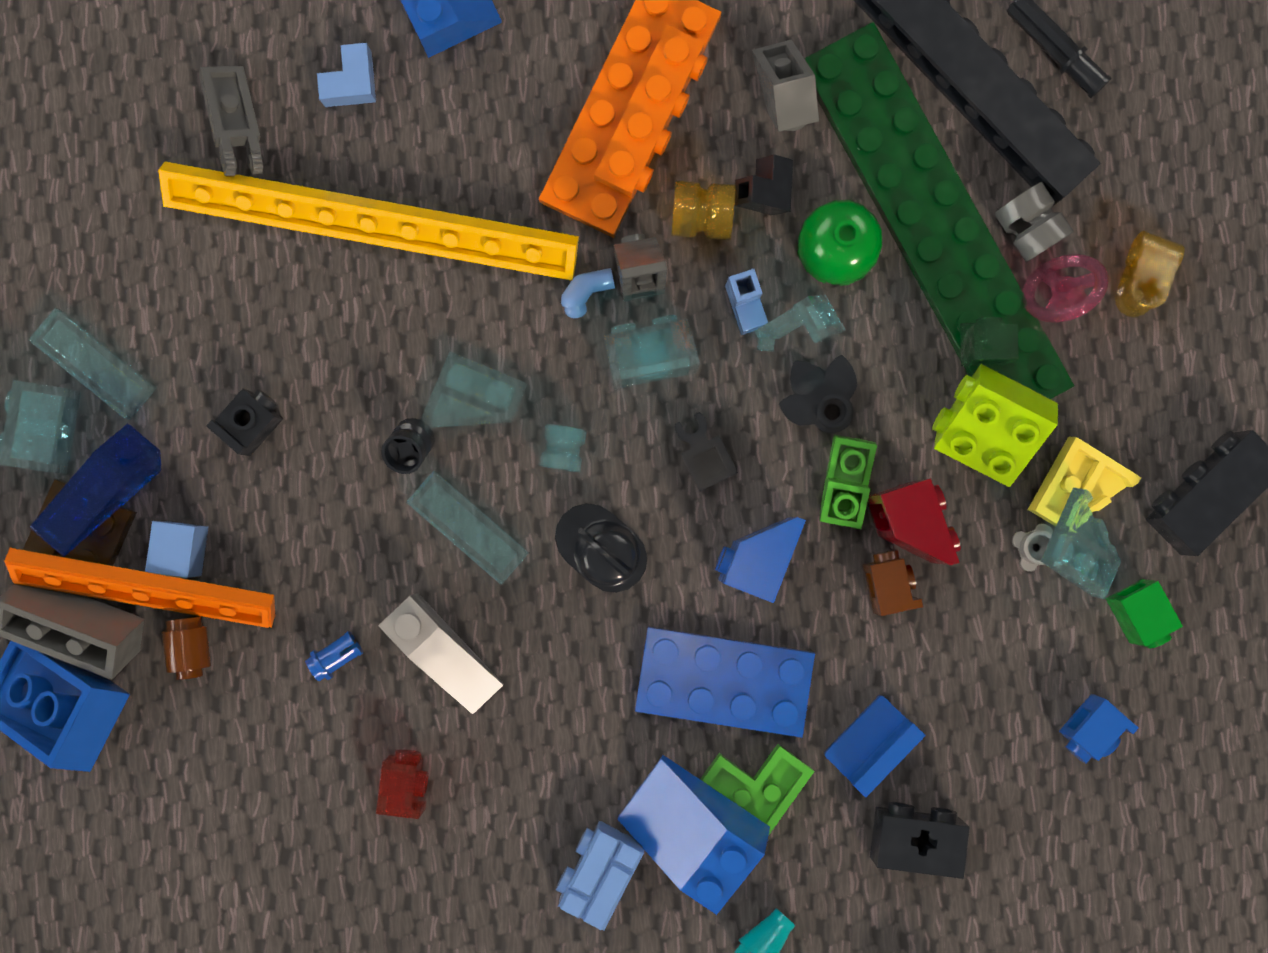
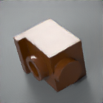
M898 549L873 554L874 562L863 564L874 614L885 616L923 607L922 599L913 597L911 590L916 589L913 569L910 564L905 565L904 558L899 557Z

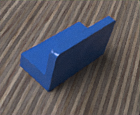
M879 695L826 749L824 756L866 798L926 735L914 723L903 716L884 696Z

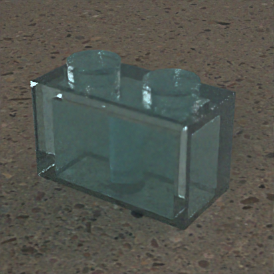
M13 380L12 388L5 398L7 417L4 432L0 435V465L67 474L81 392L62 387Z

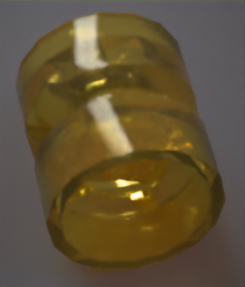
M676 180L671 236L695 238L698 232H704L707 239L730 240L734 216L735 185L711 183L707 189H702L699 182Z

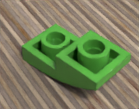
M834 434L821 502L820 522L862 529L870 493L868 484L877 449L876 442Z

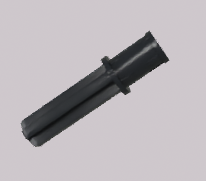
M1014 0L1007 9L1008 15L1061 67L1059 72L1061 74L1066 72L1088 94L1090 99L1112 79L1086 54L1088 49L1085 46L1080 48L1033 0Z

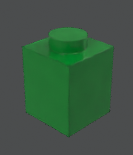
M1141 579L1105 598L1128 642L1131 644L1147 646L1149 649L1155 648L1172 639L1170 633L1183 627L1159 581Z

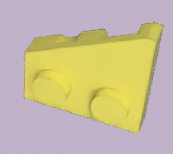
M1068 437L1027 510L1060 530L1070 532L1084 522L1091 512L1099 511L1111 503V497L1126 487H1134L1138 484L1141 477L1081 439Z

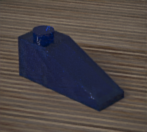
M127 423L92 453L30 525L31 530L65 557L160 473V450Z

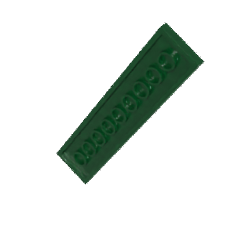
M874 21L804 58L815 74L817 100L968 375L972 377L979 366L983 364L1049 399L1074 387L1070 376Z

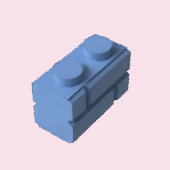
M599 821L594 831L588 828L585 830L575 851L581 854V857L575 869L566 867L558 882L556 891L562 893L558 905L561 910L583 919L584 922L599 930H605L644 854V849L631 836Z

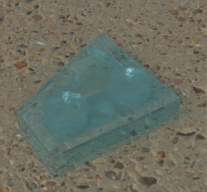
M450 351L421 420L428 424L431 429L437 427L512 423L528 384Z
M1073 488L1041 562L1090 596L1105 599L1121 564V559L1115 546L1109 541L1108 530L1103 519L1093 517L1088 503L1093 499L1091 493L1087 489Z

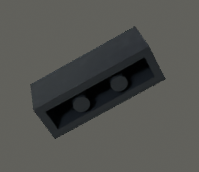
M1254 430L1234 433L1229 431L1223 434L1213 443L1211 448L1214 452L1204 462L1202 460L1197 461L1186 469L1181 476L1185 481L1174 491L1168 490L1153 502L1152 508L1154 511L1145 520L1180 555L1199 556L1268 488V445Z

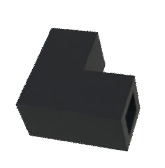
M775 154L756 159L755 175L735 180L734 206L768 215L791 212L793 160Z

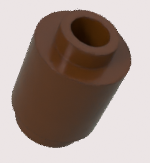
M201 616L165 621L166 631L162 632L166 673L176 672V680L203 676L202 668L210 667L211 661L207 626H202Z

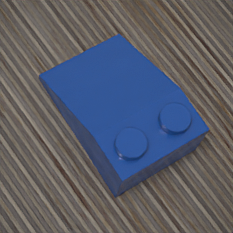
M10 640L0 660V731L49 768L91 772L130 694L106 677Z
M664 755L656 763L617 818L680 891L716 915L765 855L770 826Z

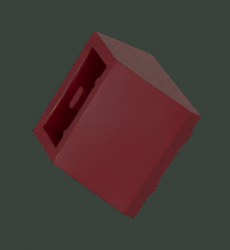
M931 478L911 481L869 495L867 505L878 537L930 563L943 565L960 563L956 553L961 550L958 535L952 526L947 527L942 510L947 508L946 500L939 485L933 486Z

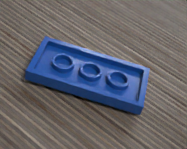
M648 626L635 712L803 738L815 653Z

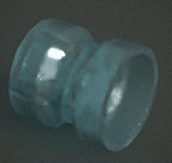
M546 424L544 438L547 441V449L541 453L539 466L581 473L582 459L579 456L580 447L585 444L587 431L573 427Z

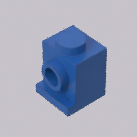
M1091 694L1059 732L1069 740L1065 746L1066 749L1080 761L1087 764L1091 758L1099 761L1102 757L1113 753L1120 744L1122 733L1126 731L1134 734L1138 727L1107 699Z

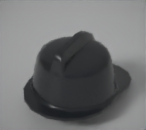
M585 503L572 507L562 515L557 524L555 535L558 552L588 582L602 591L617 593L630 589L640 581L647 564L645 546L639 537L613 513L600 505Z

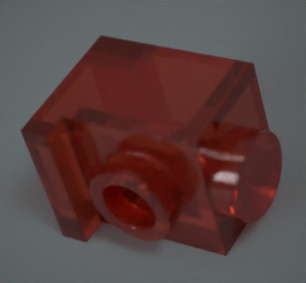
M406 749L396 750L395 755H389L382 762L376 814L419 819L424 813L426 801H418V799L426 795L429 773L428 771H422L423 758H421V752Z

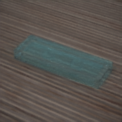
M58 308L52 310L28 339L124 419L131 420L157 388Z
M434 470L406 502L501 585L530 553Z

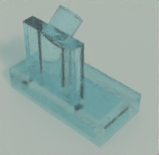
M825 294L804 298L794 304L792 309L754 332L758 337L757 350L774 351L775 339L784 337L802 325L805 326L814 343L830 340L846 330Z

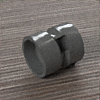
M1042 182L1020 194L994 213L1006 233H1015L1016 239L1013 244L1025 262L1030 261L1074 232L1062 212H1053L1052 206L1055 201Z

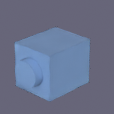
M152 521L145 572L183 579L201 576L208 526L170 521Z

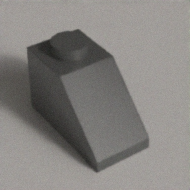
M792 39L753 49L752 55L767 111L778 132L784 130L796 131L802 129L807 124L818 122L815 74Z

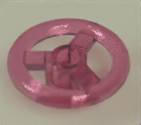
M1069 254L1053 258L1035 269L1026 280L1022 290L1024 293L1023 305L1031 316L1045 322H1066L1079 318L1096 307L1104 297L1109 282L1107 270L1101 262L1087 255ZM1067 267H1082L1092 273L1073 278L1071 276L1062 277L1055 271ZM1041 281L1051 287L1053 294L1046 308L1040 306L1035 300V291ZM1094 287L1091 293L1087 296L1084 289Z

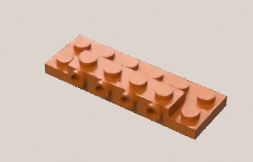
M635 0L539 197L541 204L606 235L615 237L637 190L644 193L651 180L654 169L649 168L654 154L657 153L662 156L669 143L672 132L668 131L667 128L672 117L680 118L686 108L690 95L685 93V90L690 80L698 81L703 73L708 57L704 56L703 53L721 18V11L698 0Z

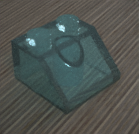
M668 315L653 319V326L636 329L635 323L612 327V334L604 335V341L614 390L696 374L700 363L688 319L678 321L677 315Z

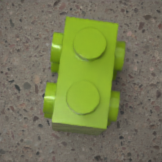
M981 364L972 377L966 375L961 380L954 394L956 401L950 409L944 407L935 419L932 430L936 431L934 449L1010 487L1058 425V403Z

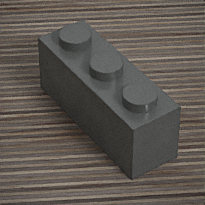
M20 584L13 585L0 596V637L111 680L140 652L144 618L87 596Z

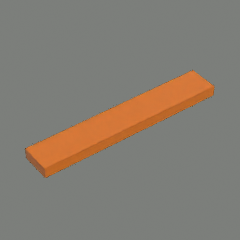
M9 548L4 560L14 584L265 628H272L275 618V599L273 594Z

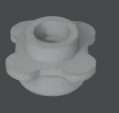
M1038 524L1035 530L1026 533L1018 531L1013 535L1012 545L1018 548L1021 557L1019 565L1023 570L1034 571L1038 565L1055 564L1060 559V550L1055 538L1052 536L1053 530L1050 526ZM1034 544H1038L1040 547L1037 552L1032 548Z

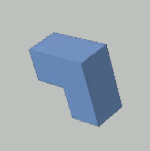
M368 44L341 45L343 71L317 73L319 100L325 107L376 102L372 52Z
M755 269L728 277L725 288L741 335L765 328L768 325V321L760 300L763 293Z

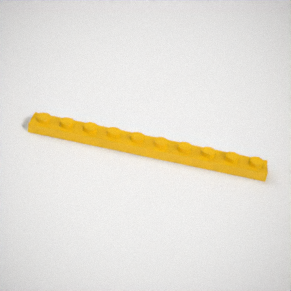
M164 162L158 169L163 207L560 279L573 280L579 236L243 175L225 176L224 172L171 162Z

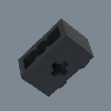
M889 802L888 808L876 807L870 858L877 868L964 879L970 827L961 818L957 817L956 811L932 807L930 813L914 812V806L900 802ZM921 830H923L927 834V839H919L918 845H915L911 838L920 837Z

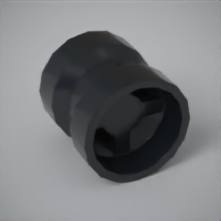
M407 418L401 421L382 445V459L387 467L400 474H411L417 471L434 446L435 437L432 429L424 421L416 418Z

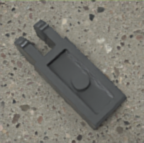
M200 67L199 78L215 147H219L224 175L235 176L237 162L232 148L235 146H246L247 163L251 173L262 174L263 162L259 146L260 133L244 67Z

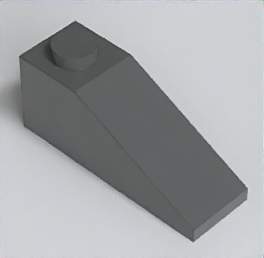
M633 234L621 238V243L614 245V254L623 301L664 294L667 266L656 237L646 239L645 234Z

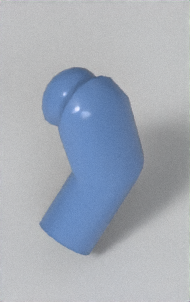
M611 268L579 274L573 278L561 297V305L565 307V314L568 317L580 318L584 316L587 312L585 303L592 293L615 289Z

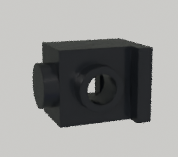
M242 389L215 420H211L206 426L237 454L251 456L283 418L274 411L278 404L260 389H257L255 393ZM248 411L250 421L247 425L242 426L239 423V419Z

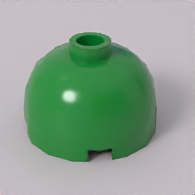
M833 200L816 208L804 221L798 236V256L804 269L817 281L825 284L827 282L832 285L840 284L839 286H843L863 279L876 265L882 249V230L875 215L864 205L850 200Z

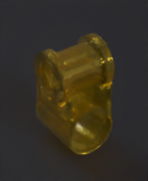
M1141 231L1131 244L1126 257V266L1116 291L1115 302L1119 311L1129 317H1138L1144 315L1150 309L1162 305L1168 297L1175 273L1182 262L1185 247L1149 232Z

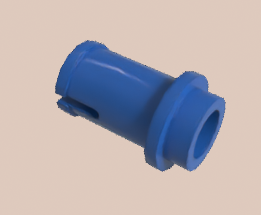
M350 631L344 633L345 635L321 651L313 650L310 652L311 657L305 660L316 680L321 681L324 678L330 680L333 678L332 673L358 655L363 654L359 643H354L355 637Z

